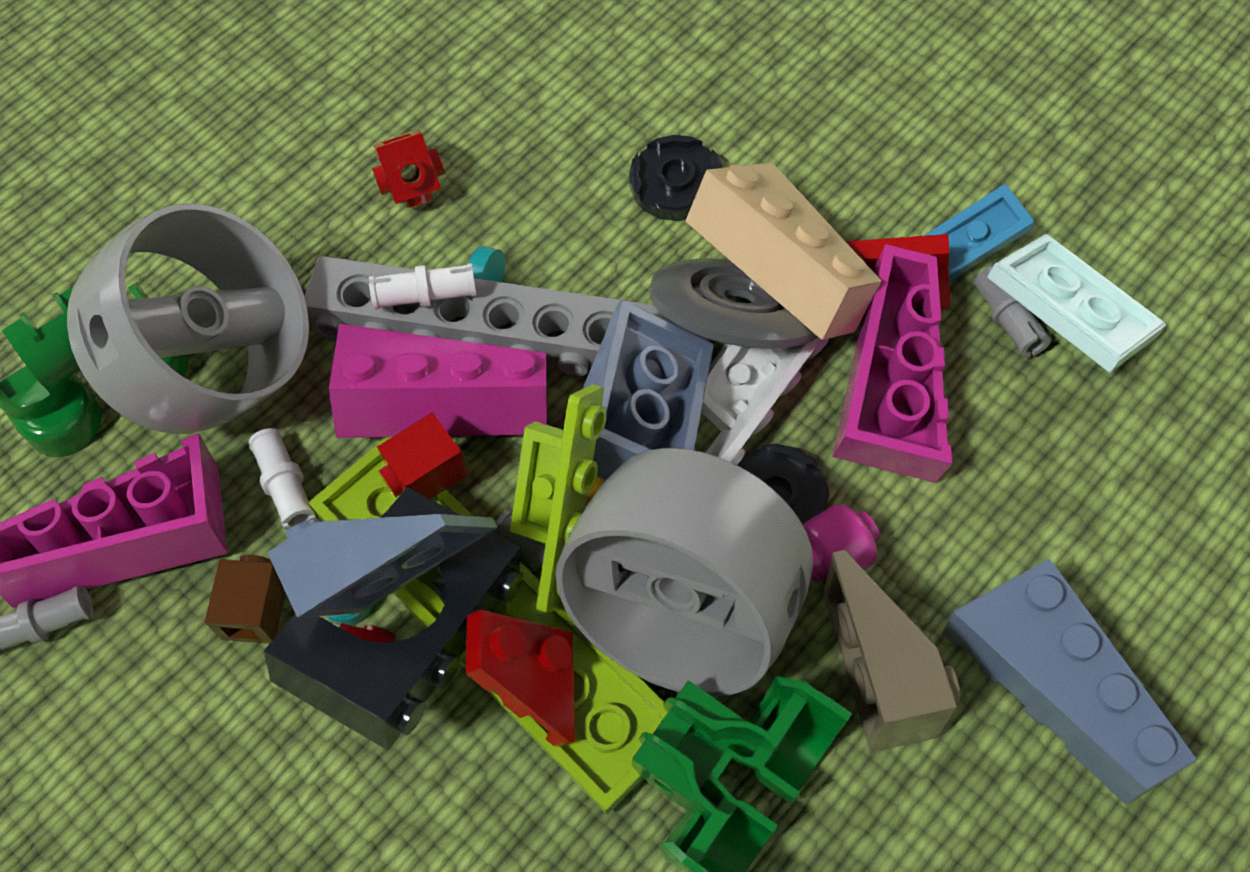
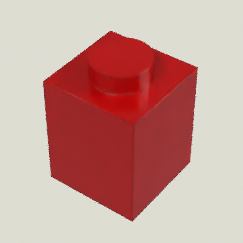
M433 412L377 446L385 464L383 468L378 470V473L395 498L400 496L408 487L432 499L469 475L461 450Z

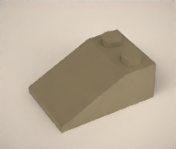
M845 550L833 552L823 594L870 753L938 738L957 708L956 702H959L961 698L958 679L951 666H943L938 648Z

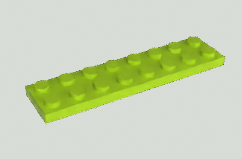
M385 437L308 502L322 521L381 518L396 501L397 498L392 495L378 473V470L383 468L385 464L377 446L392 437ZM447 490L431 499L459 515L473 516ZM520 562V572L524 575L520 589L511 602L505 603L502 601L494 613L573 632L575 742L561 747L553 746L546 740L548 730L530 715L519 718L503 705L502 700L496 693L492 691L487 692L591 800L608 815L644 779L631 764L633 756L642 745L639 737L644 732L653 734L668 711L664 708V701L637 675L615 663L583 635L568 615L562 602L549 613L536 609L540 580ZM417 579L393 592V595L426 629L437 619L444 607L442 600L435 591ZM466 649L460 656V664L465 669Z

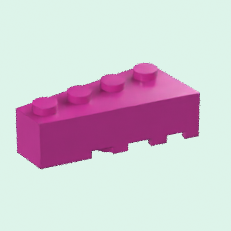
M885 244L872 270L881 280V283L861 320L832 457L936 483L952 465L951 445H948L946 422L949 420L948 398H944L942 370L945 368L944 347L940 346L939 334L941 307L937 257Z
M339 324L329 384L336 438L393 437L433 412L450 436L524 435L525 427L535 421L547 425L546 353Z
M196 433L181 440L180 442L183 447L158 458L156 453H152L135 461L136 469L108 482L103 477L82 485L83 490L77 496L58 504L54 499H51L1 522L0 596L12 608H15L24 601L34 599L37 602L69 591L78 585L83 586L85 589H90L228 554L219 467L200 434Z

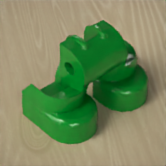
M137 282L128 287L135 296L134 299L149 298ZM73 287L60 295L58 292L52 294L64 312L41 327L37 328L23 312L19 314V320L2 329V332L26 366L0 381V408L6 413L17 432L40 454L50 457H64L81 451L94 440L101 426L102 413L98 402L76 374L80 368L69 341L67 310ZM187 354L161 358L170 368L185 377L189 361Z
M775 676L763 700L747 722L688 680L675 699L668 698L663 703L668 713L653 734L648 732L641 734L639 740L642 745L633 756L631 763L638 774L650 785L687 810L667 840L660 844V849L666 861L682 872H747L778 825L748 803L736 800L718 781L719 777L729 762L734 760L755 770V775L760 783L792 804L806 780L852 713L822 692L815 690L805 681Z

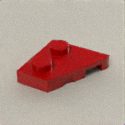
M479 610L468 615L466 674L486 691L496 693L502 700L503 705L519 718L528 715L534 718L548 730L546 740L553 746L561 747L575 742L573 632L485 610Z

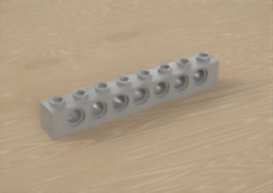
M318 256L304 296L309 323L313 332H317L327 338L337 339L339 324L543 352L546 353V368L559 369L571 376L589 374L601 345L596 342L604 338L616 306L621 301L619 299L474 278L476 296L474 297L464 296L431 301V306L421 307L420 302L373 309L369 276L374 275L376 277L415 272V269L326 256ZM627 301L678 326L661 314L653 304ZM367 303L364 306L357 307L360 304ZM410 310H416L411 314L403 315ZM465 317V318H464L463 320H461V321H458V322H450V321H452V320L455 319V318ZM503 325H514L509 329H498ZM552 332H563L562 335L557 337L547 336ZM692 333L708 342L711 341V339Z

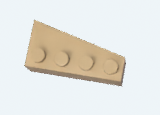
M774 163L746 166L735 164L727 168L706 170L685 222L821 340L855 332L881 280Z

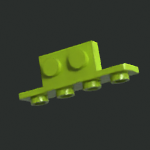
M591 384L570 395L563 430L536 421L524 429L510 532L546 544L536 605L537 610L549 613L562 602L556 584L557 564L569 533L585 510L587 495L593 488L597 477L598 465L597 462L593 461L596 440L600 437L606 423L607 411L602 406L604 387Z

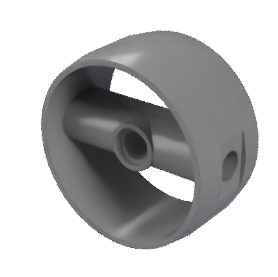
M178 204L162 208L136 220L92 257L72 289L67 310V329L72 352L80 370L91 387L109 406L129 420L146 428L171 434H190L230 423L275 395L291 379L303 360L308 343L309 318L304 294L294 271L278 248L263 233L247 221L225 210L201 204ZM133 252H150L175 258L201 272L220 291H213L204 286H194L188 288L180 295L128 300L125 286L128 255ZM247 346L248 370L245 384L240 394L223 393L204 388L189 381L170 368L161 358Z
M662 448L642 452L629 458L599 487L569 533L557 564L556 584L561 601L578 629L595 647L621 667L651 683L680 692L689 680L710 696H726L742 692L755 685L779 656L807 596L813 570V552L808 535L799 518L783 498L762 480L731 462L707 453L679 448Z

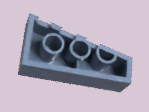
M1050 558L953 611L942 634L956 648L961 646L980 664L978 668L995 684L1000 682L1025 705L1023 710L1039 725L1044 723L1067 744L1066 750L1125 805L1173 778L1197 760Z

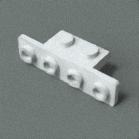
M818 337L809 343L784 349L750 348L725 344L710 363L701 413L722 431L706 453L737 465L745 454L742 446L751 434L758 433L769 423L774 415V411L770 408L779 396L787 394L796 386L802 377V373L798 370L807 359L818 354L829 339L821 340Z

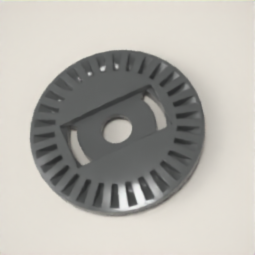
M703 258L682 260L662 267L652 277L649 290L650 298L658 311L678 326L705 338L736 346L764 349L800 346L818 338L817 335L729 259ZM739 296L750 300L752 303H738L726 297Z

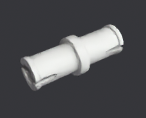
M472 263L426 270V266L421 265L415 266V272L376 277L374 275L369 276L373 309L420 302L421 307L431 306V301L476 296Z
M267 428L256 432L249 439V447L254 453L262 473L259 481L265 494L272 497L281 517L283 528L289 530L303 521L316 518L315 511L308 504L309 501L301 484L304 478L299 465L291 461L282 441L280 431L274 428Z

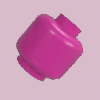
M836 504L803 524L813 552L811 576L813 581L818 583L823 580L826 582L833 552L845 550L863 570H866L876 562L877 547L875 541L880 538V534L876 524L866 512L860 511L856 513L846 505Z

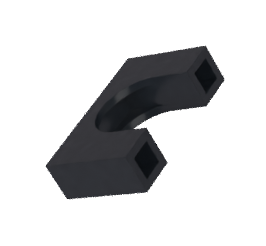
M407 487L381 518L459 514ZM490 532L417 577V580L435 591L442 600L444 607L437 619L427 629L405 640L383 643L367 641L346 632L320 616L297 618L295 614L264 650L270 682L389 751L401 733L409 735L417 727L425 712V702L437 687L444 689L456 674L460 664V656L466 649L467 616L479 610L494 613L502 601L509 603L517 594L524 577L523 573L520 572L521 547L494 532Z

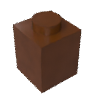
M242 555L240 560L219 559L205 623L221 640L270 644L277 636L286 592L271 560L258 555Z

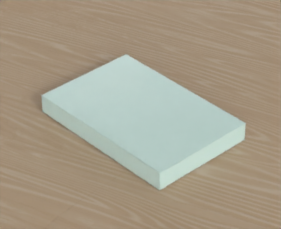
M1048 234L1041 236L995 263L987 276L993 283L1109 373L1156 339L1166 326L1163 320Z

